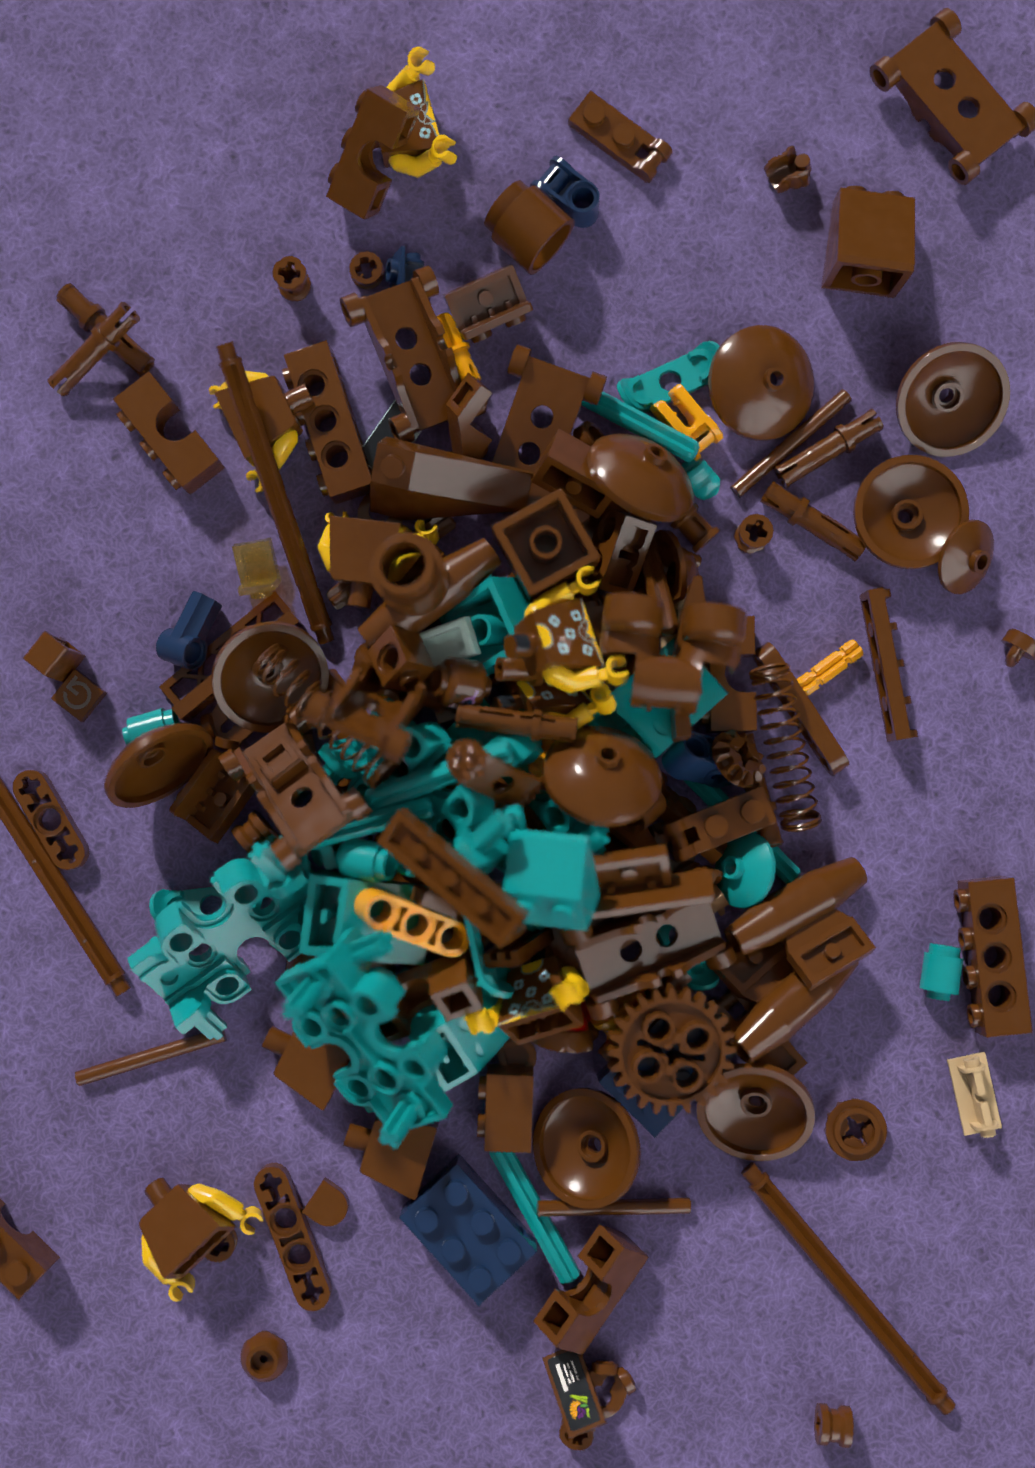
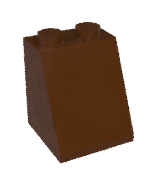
M862 186L840 187L832 204L821 288L895 298L914 272L915 198L904 196L903 193L898 191L878 193L867 191Z

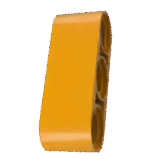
M366 888L355 898L354 910L360 920L377 931L382 930L383 933L389 931L393 937L448 957L460 956L469 947L465 925L446 914L379 888ZM377 900H383V911L377 917L371 918L369 915L371 905ZM418 913L419 922L417 926L412 930L406 931L407 919L412 914ZM453 927V937L447 943L442 944V933L447 928Z

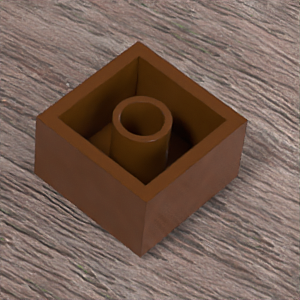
M562 488L491 526L492 536L529 602L534 601L542 593L557 585L576 578L578 571L582 567H596L600 560V555Z

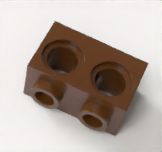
M607 506L599 518L591 540L600 555L598 565L594 567L593 573L586 577H589L592 583L600 580L598 589L611 593H633L657 525L636 515Z

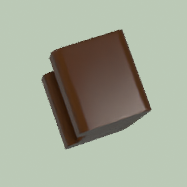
M44 631L23 659L44 676L64 682L86 656L64 638H58Z

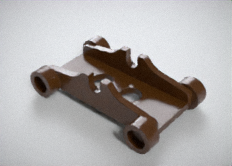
M944 8L930 19V27L891 58L883 56L870 67L869 71L872 81L881 91L887 92L896 86L907 101L912 115L918 123L923 119L929 123V136L935 142L945 146L954 156L948 162L950 174L959 184L967 185L980 174V164L1011 139L1016 138L1018 135L1027 137L1035 131V107L1028 102H1022L1013 110L1009 107L953 40L961 33V22L953 10ZM939 72L949 73L954 79L953 87L946 90L940 89L934 82V75ZM963 100L971 101L978 108L977 116L973 118L963 117L958 111L959 102Z
M429 265L414 270L413 278L407 282L369 296L359 298L356 293H351L339 299L342 313L350 327L365 323L401 414L388 419L391 433L395 439L407 442L415 441L414 433L448 420L446 403L461 383L452 347L447 348L444 342V327L438 320L429 301V298L439 295L438 282ZM406 328L415 334L416 344L412 349L405 350L397 345L395 336L398 330ZM420 364L428 368L431 375L428 384L419 386L413 383L410 378V370L414 365ZM486 408L480 415L486 413Z
M517 344L513 351L507 374L521 378L492 462L535 473L542 454L557 430L561 429L570 435L573 434L583 401L598 405L607 376L594 371L590 378L533 358L531 357L532 349ZM539 406H547L553 412V421L547 428H537L532 423V412ZM528 442L535 443L540 449V458L532 465H526L519 459L520 447ZM531 483L526 507L551 493Z
M363 646L355 659L352 672L345 684L334 697L316 691L306 707L303 721L318 728L323 724L383 751V758L399 765L409 748L413 736L404 729L424 705L438 713H441L444 707L437 702L436 696L432 695L430 679L424 684L418 682L414 692L411 691L410 693L383 687L367 651L370 648ZM381 695L389 697L395 702L386 701L380 698L379 696ZM365 710L374 711L380 714L381 716L378 717L370 715Z
M301 705L299 709V714L303 715L305 709ZM297 706L286 709L287 714L281 718L284 723L243 751L240 747L236 750L230 748L218 757L227 773L235 782L247 776L249 784L258 793V799L283 835L273 842L270 847L287 871H290L302 862L301 856L355 818L361 821L372 813V810L355 786L341 795L303 736L312 729L307 727V722L303 721V718L296 717L295 711ZM285 735L307 763L308 767L276 790L256 764L254 758ZM308 790L313 792V798L307 806L295 807V799L301 792Z
M704 867L694 868V869L688 870V871H686V872L697 871V870H704V869H707V868H704ZM710 903L628 914L594 929L590 922L587 931L559 928L564 944L572 945L582 976L589 984L590 997L586 1000L585 1004L590 1018L596 1021L610 1018L619 1012L620 1007L617 997L637 990L661 986L660 978L672 975L677 979L684 976L690 968L705 961L708 969L718 970L732 965L737 960L732 943L725 942L721 937ZM663 925H672L675 929V937L672 942L667 945L658 944L656 941L657 930ZM627 940H637L640 945L638 955L632 960L622 959L620 956L622 944Z

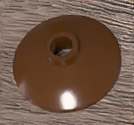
M975 519L964 521L947 537L939 556L938 576L941 585L948 592L965 594L974 589L986 575L994 552L993 534L986 523Z

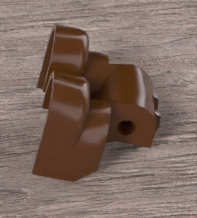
M613 593L607 595L604 598L599 643L600 654L603 659L607 656L608 652L636 653L630 707L645 708L646 712L651 711V706L674 709V715L678 716L679 713L695 714L699 699L703 661L729 666L728 671L732 675L738 667L741 644L745 635L747 616L745 610L728 604L711 602L693 603L686 606L681 634L683 644L679 656L675 657L660 655L659 637L663 629L665 603L662 600L636 593Z

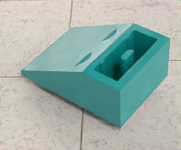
M675 637L660 650V655L672 656ZM702 665L701 675L703 694L698 699L695 714H689L691 727L728 694L726 689L704 665ZM633 673L623 685L616 688L610 694L614 696L616 701L615 710L607 715L597 712L594 714L595 719L587 724L589 726H606L624 731L640 740L657 759L674 743L672 742L670 708L651 706V711L646 712L645 708L630 707Z
M323 869L309 875L310 882L307 889L299 953L321 956L330 950L346 929L356 926L364 937L377 932V930L360 920L354 910L355 898L364 889L370 887L379 888L413 901L409 897L414 885L417 886V884L395 880H383L381 883H374L345 877L340 872ZM377 900L371 905L369 910L371 918L381 914L384 908L383 900ZM418 913L412 914L407 919L406 931L412 930L417 926L419 922ZM393 937L390 942L394 946V950L372 960V962L423 965L426 962L427 949Z
M509 967L496 968L500 979L506 981L507 974L511 969ZM482 987L483 1008L488 1010L495 1006L499 997H491L490 993ZM430 1005L420 1010L414 1016L411 1022V1035L408 1037L411 1042L417 1036L430 1032L431 1029L435 1028L447 1046V1055L437 1070V1079L442 1090L446 1092L478 1074L510 1037L499 1027L494 1028L495 1030L492 1033H484L482 1030L472 1036L465 1021V1015L447 1022L437 1006Z

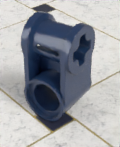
M553 156L549 162L550 167L539 180H533L529 187L537 186L574 220V226L578 228L590 227L599 216L600 194L598 188L594 183L574 170L566 160L559 156ZM578 201H587L591 205L588 208L581 209L574 204Z
M692 731V736L688 740L676 741L662 756L664 769L675 779L705 784L712 788H721L732 784L722 775L714 762L712 742L715 737Z

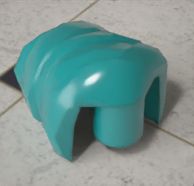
M693 459L691 462L685 461L681 464L689 476L695 497L700 500H707L718 493L720 478L704 459L702 461L699 459L697 462Z

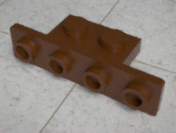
M666 844L593 855L601 899L592 919L698 905L716 900L710 870L704 869L670 874Z

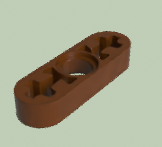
M25 770L19 773L13 782V793L53 863L65 870L83 866L89 857V846L50 778L44 772L38 770ZM27 779L32 781L39 780L41 785L36 788L41 799L50 797L51 802L43 803L34 810L33 805L40 802L34 794L25 793L24 789L29 786ZM48 809L57 810L61 816L59 827L53 831L46 829L42 823L43 814ZM68 829L70 835H65L63 838L69 846L76 845L78 847V851L74 853L76 860L63 859L62 854L66 851V847L62 840H56L53 843L51 838L62 835Z

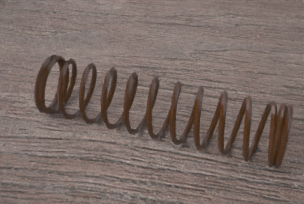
M283 643L274 644L257 659L252 668V674L257 678L262 677L263 685H274L273 694L276 697L285 696V706H297L295 711L296 717L303 718L304 714H299L300 706L320 688L322 681H316L308 688L299 701L289 704L287 701L290 693L307 680L311 670H305L301 673L287 691L277 693L276 689L279 682L288 677L297 668L300 659L290 662L280 673L277 680L267 683L265 681L266 675L272 672L289 652V649ZM279 651V652L273 657V659L269 662V664H268L265 668H263L262 670H260V668L262 667V665H263L275 652ZM333 691L327 692L326 695L332 697ZM307 723L309 729L318 728ZM324 724L318 730L319 739L331 737L329 742L331 750L342 748V761L354 759L352 771L360 772L365 770L363 782L367 783L370 788H376V786L381 785L399 766L385 759L367 780L370 769L383 756V751L380 750L369 763L356 769L355 765L359 757L370 745L364 744L358 752L345 758L344 753L347 747L355 739L349 737L343 744L333 747V741L339 731L335 730L326 736H322L321 732L325 726Z
M788 663L768 664L752 669L748 673L750 675L749 678L754 680L751 682V685L756 686L777 681L789 682L790 685L775 693L755 696L754 700H765L775 696L792 697L793 700L781 707L760 710L757 714L761 716L778 711L796 712V715L784 722L762 725L760 729L770 730L781 726H797L799 730L790 736L767 739L763 744L773 745L787 740L801 741L802 745L792 751L769 754L766 758L774 760L790 755H802L806 758L797 765L773 768L769 773L782 774L795 769L808 771V775L800 780L781 781L773 784L772 787L774 789H783L800 783L811 785V789L804 794L782 796L777 798L775 802L783 804L802 798L814 800V804L807 809H790L779 813L778 816L784 818L780 822L782 830L786 832L805 831L818 826L822 819L821 814L813 810L818 803L817 798L809 795L814 791L815 785L806 781L812 774L811 769L803 766L807 763L809 756L799 752L806 745L804 739L796 737L803 730V726L793 722L798 718L800 712L797 709L789 708L795 703L797 697L791 693H785L792 688L794 682L787 678H781L788 674L791 668H789L790 664ZM815 819L807 823L788 825L799 820Z

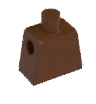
M272 1026L263 1041L262 1047L281 1056L273 1074L317 1108L324 1111L336 1089L334 1085L336 1080L333 1075L337 1069L349 1063L350 1057L348 1053L338 1045L331 1043L311 1049L310 1046L305 1048L294 1032L290 1035Z
M376 1116L372 1129L350 1123L343 1146L365 1152L359 1170L363 1175L410 1199L416 1200L440 1120L410 1129L399 1147L392 1149L389 1143L383 1145L379 1140L381 1136L380 1130L384 1124Z

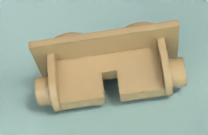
M985 1052L947 1059L964 1136L980 1133L982 1138L995 1136V1129L1002 1128Z

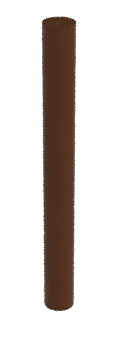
M844 389L839 391L736 481L730 488L737 497L741 498L772 471L774 467L780 464L851 402L850 394Z
M222 1031L223 1037L219 1040L215 1038L209 1040L203 1033H199L76 1071V1083L78 1086L86 1085L225 1042L227 1040L225 1031Z
M690 1198L619 1199L612 1204L597 1209L577 1208L562 1200H537L538 1217L691 1213Z

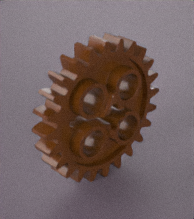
M667 983L665 994L661 995L656 988H651V998L647 1000L641 993H636L638 1001L636 1007L626 1002L623 1003L628 1015L626 1018L614 1015L613 1019L620 1029L608 1030L609 1038L616 1042V1044L606 1046L605 1050L607 1055L617 1057L609 1061L607 1065L610 1072H619L613 1079L617 1087L626 1085L623 1093L627 1099L637 1094L636 1103L639 1108L642 1109L651 1101V1109L654 1114H658L662 1105H666L670 1116H674L677 1105L681 1104L688 1114L691 1112V1101L696 1100L699 1105L704 1107L706 1105L703 1094L708 1092L715 1097L719 1095L713 1085L716 1081L724 1084L728 1083L727 1078L722 1073V1069H734L735 1065L725 1056L735 1053L736 1048L732 1043L725 1042L735 1035L730 1027H723L729 1020L724 1013L715 1015L719 1006L713 1000L704 1005L706 996L703 992L698 991L691 999V990L687 985L681 988L678 995L671 983ZM653 1019H666V1024L660 1032L650 1033L647 1031L648 1025ZM696 1027L703 1028V1035L698 1041H686V1036L691 1029ZM639 1039H643L649 1041L654 1045H638L637 1041ZM673 1043H675L680 1051L671 1050L669 1055L666 1056L662 1048L671 1049ZM689 1053H690V1054H694V1055L704 1054V1058L701 1059V1060H699V1059L692 1058V1056H690V1055H688V1054H689ZM645 1057L656 1058L655 1064L650 1070L640 1071L637 1069L641 1059ZM681 1067H693V1072L688 1079H676V1074Z

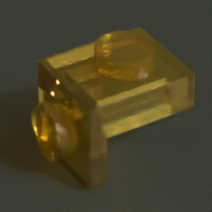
M265 538L234 544L232 550L241 582L237 588L239 596L250 594L251 599L271 596L273 594L272 590H275L282 581L272 539Z

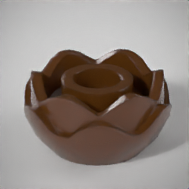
M269 1331L258 1332L243 1344L240 1359L241 1366L252 1380L258 1382L275 1380L285 1371L288 1365V1347L286 1342ZM262 1355L267 1356L266 1361H263L261 1359Z

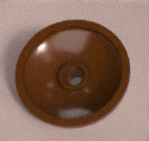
M755 325L744 328L729 336L721 344L713 357L708 376L710 399L720 420L737 435L757 441L779 438L795 429L804 419L810 408L814 394V374L811 362L801 344L784 330L768 325ZM771 373L777 378L776 386L770 381Z
M951 342L929 350L911 365L899 386L896 398V416L901 431L915 447L934 456L951 457L976 449L996 432L1006 415L1010 401V382L1007 371L992 352L974 343ZM948 388L949 393L947 397L940 400V392Z
M612 434L597 439L590 448L587 455V465L592 478L611 500L625 510L652 521L672 522L683 518L693 505L694 492L688 474L676 458L661 445L635 435Z
M901 455L879 464L862 481L854 500V524L863 545L880 561L902 569L925 568L938 563L941 549L947 537L959 524L969 520L968 498L960 480L944 464L926 456ZM900 511H905L910 515L909 523L900 521Z
M283 622L257 623L237 632L220 649L212 669V689L220 709L235 724L247 730L270 733L284 723L281 718L287 714L285 710L289 708L285 706V696L276 697L273 694L274 685L265 686L262 683V677L257 678L252 674V668L257 659L274 644L283 643L289 649V652L285 659L272 672L266 675L265 681L267 683L277 680L280 673L290 662L300 659L297 668L288 677L279 682L276 689L277 693L287 691L295 679L305 670H311L310 676L302 685L290 693L287 702L293 704L299 701L308 688L318 680H321L322 684L317 691L326 693L329 680L326 657L315 639L301 628ZM279 651L275 652L264 664H269ZM311 697L302 703V707L305 710Z
M188 723L170 724L139 735L120 752L109 767L104 782L105 794L111 803L122 808L145 806L173 794L190 780L198 769L201 760L213 749L211 736L205 728Z
M585 726L578 729L575 743L555 740L547 751L543 765L544 785L554 803L572 818L594 826L618 827L641 819L655 805L662 785L659 764L648 747L634 736L606 726Z
M763 1063L735 1064L734 1069H722V1073L727 1078L728 1083L724 1084L716 1081L713 1086L719 1095L715 1097L706 1092L703 1094L706 1106L702 1107L697 1103L698 1123L708 1140L725 1153L745 1160L771 1161L794 1153L807 1142L815 1123V1107L806 1087L787 1071Z
M576 1088L565 1091L548 1102L540 1113L534 1129L533 1153L538 1172L550 1191L563 1202L582 1209L601 1208L619 1200L633 1184L639 1169L641 1155L638 1132L627 1110L609 1094L592 1088ZM596 1138H598L601 1142L600 1151L595 1147L594 1144Z

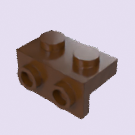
M512 264L443 294L461 338L465 341L471 339L472 343L480 342L492 336L491 329L504 323L506 328L524 322L527 319L525 314L534 310L531 302L526 299Z
M211 749L207 756L201 760L198 769L185 787L179 791L176 800L169 808V812L187 821L210 841L218 844L256 790L249 784L247 776L235 782L218 759L223 753L216 749Z

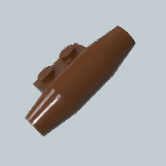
M482 538L447 556L435 545L449 573V588L443 602L432 612L415 617L401 615L383 602L357 629L369 647L379 639L390 625L419 633L465 600L472 590L483 583L502 563L487 540ZM421 554L402 580L396 582L397 586H408L420 579L426 565L423 554Z
M853 857L809 871L767 895L759 904L749 908L724 930L727 942L732 943L735 954L738 956H744L785 941L787 960L811 991L869 956L876 949L853 916L850 917L837 910L839 906L867 883V874L860 862Z
M785 941L744 956L736 954L737 960L735 963L723 969L713 970L738 998L756 1004L734 1032L735 1036L729 1039V1043H732L736 1048L735 1053L744 1062L751 1064L788 1041L833 1000L859 965V962L811 991L787 960Z

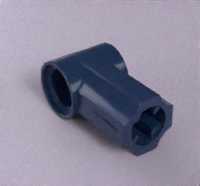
M193 591L175 627L164 630L158 637L156 643L158 657L192 671L200 668L208 654L205 639L223 605L202 593Z

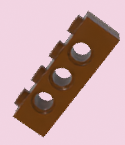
M325 340L284 354L287 368L282 369V373L289 391L304 383L308 390L315 383L321 382L325 384L324 391L320 395L312 396L315 405L296 414L300 425H306L310 438L305 439V444L311 460H318L322 473L316 475L323 496L329 495L335 504H339L370 493L372 469L368 467L366 453L363 448L364 444L334 352L329 343ZM328 417L336 418V425L331 431H320V424L324 419ZM339 452L348 453V460L345 465L339 468L331 466V460L335 454Z
M1006 876L958 880V890H954L953 900L956 911L961 913L963 928L958 929V942L961 950L966 951L967 966H964L962 969V977L966 989H970L972 1004L967 1006L969 1025L971 1028H975L976 1033L986 1038L1033 1033L1015 880L1013 877ZM989 908L992 913V921L987 927L983 928L979 922V916L982 910ZM993 946L996 949L997 957L994 963L987 966L984 962V953L989 947ZM999 985L1001 997L997 1002L991 1004L988 998L989 991L993 986Z

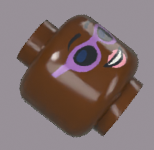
M448 657L440 665H436V669L431 674L430 691L433 696H436L437 702L445 708L457 709L459 703L480 706L483 699H487L491 692V678L487 676L484 665L477 660Z

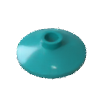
M754 832L727 842L728 846L723 856L715 864V869L723 872L721 881L716 885L724 894L728 904L733 907L751 908L759 904L769 893L775 878L776 864L773 850L764 837Z

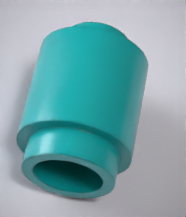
M160 708L127 718V727L122 728L126 746L136 737L149 730L180 723L179 717L172 709L165 710Z
M358 838L346 840L344 844H341L335 857L336 865L339 867L342 876L374 883H381L383 880L390 881L394 877L398 866V860L378 842Z
M929 943L928 952H924L919 988L927 990L926 997L950 1001L951 994L959 995L964 958H960L961 948Z

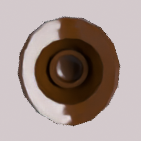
M658 530L654 534L673 604H676L685 599V594L693 577L700 575L698 568L702 557L682 547L672 531ZM641 571L634 590L636 594L647 595Z

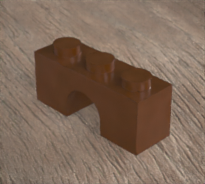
M383 85L364 90L355 105L357 116L354 124L346 131L342 139L341 148L344 150L340 161L333 166L328 176L330 187L326 197L363 220L377 215L382 207L392 179L382 174L376 168L373 161V148L377 141L391 149L407 145L421 108Z
M149 371L113 398L121 409L116 414L130 432L137 429L144 440L139 443L153 461L160 458L167 467L162 474L176 491L182 487L191 495L225 469V466L196 430L178 441H171L165 438L164 429L167 421L179 412L180 409Z
M746 616L745 635L741 644L740 658H750L755 654V616ZM705 662L703 664L704 667L728 692L721 701L700 719V724L706 725V733H721L730 729L735 730L737 733L757 731V701L754 700L756 692H739L733 689L726 680L725 670L727 665Z
M465 951L456 957L445 956L394 975L406 992L395 1006L398 1010L395 1017L387 1022L379 1023V1030L386 1040L394 1042L410 1036L411 1022L414 1016L420 1010L430 1005H436L447 1022L483 1009L482 987L477 986L479 981L475 977V966L468 953Z
M0 1199V1282L19 1300L60 1257L34 1231L30 1234H22L13 1229L2 1216L1 1208L5 1203Z
M602 1224L598 1225L578 1255L588 1266L583 1280L576 1287L568 1291L555 1289L533 1320L556 1348L581 1355L584 1354L649 1258L626 1234Z

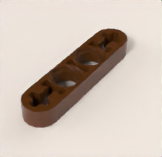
M770 642L757 648L752 656L757 667L774 663H785L780 653ZM790 671L781 678H787L794 682L792 688L785 692L797 697L795 703L789 707L800 712V715L794 722L803 726L801 734L824 769L834 776L850 765L849 760ZM777 681L769 682V685L775 693L788 687L790 683ZM777 696L782 705H786L793 700L792 697ZM787 711L791 718L796 715V712Z
M279 1163L266 1164L255 1177V1193L296 1301L300 1307L307 1311H318L325 1307L331 1296L332 1285L307 1217L302 1213L303 1207L289 1171ZM267 1173H271L273 1178L280 1177L282 1179L277 1186L280 1198L285 1194L289 1196L288 1199H282L273 1206L269 1202L274 1201L276 1198L275 1192L271 1186L265 1187L263 1185V1182L268 1177ZM282 1208H289L294 1211L297 1217L296 1224L290 1228L280 1226L276 1220L277 1211ZM298 1244L306 1246L310 1251V1260L305 1264L295 1263L290 1257L291 1247ZM313 1267H316L317 1271H312L310 1276L314 1287L321 1286L323 1288L317 1300H315L313 1295H305L309 1286L305 1273ZM305 1274L300 1279L297 1277V1275Z

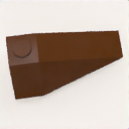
M386 436L377 444L370 480V511L404 520L520 511L527 505L534 472Z

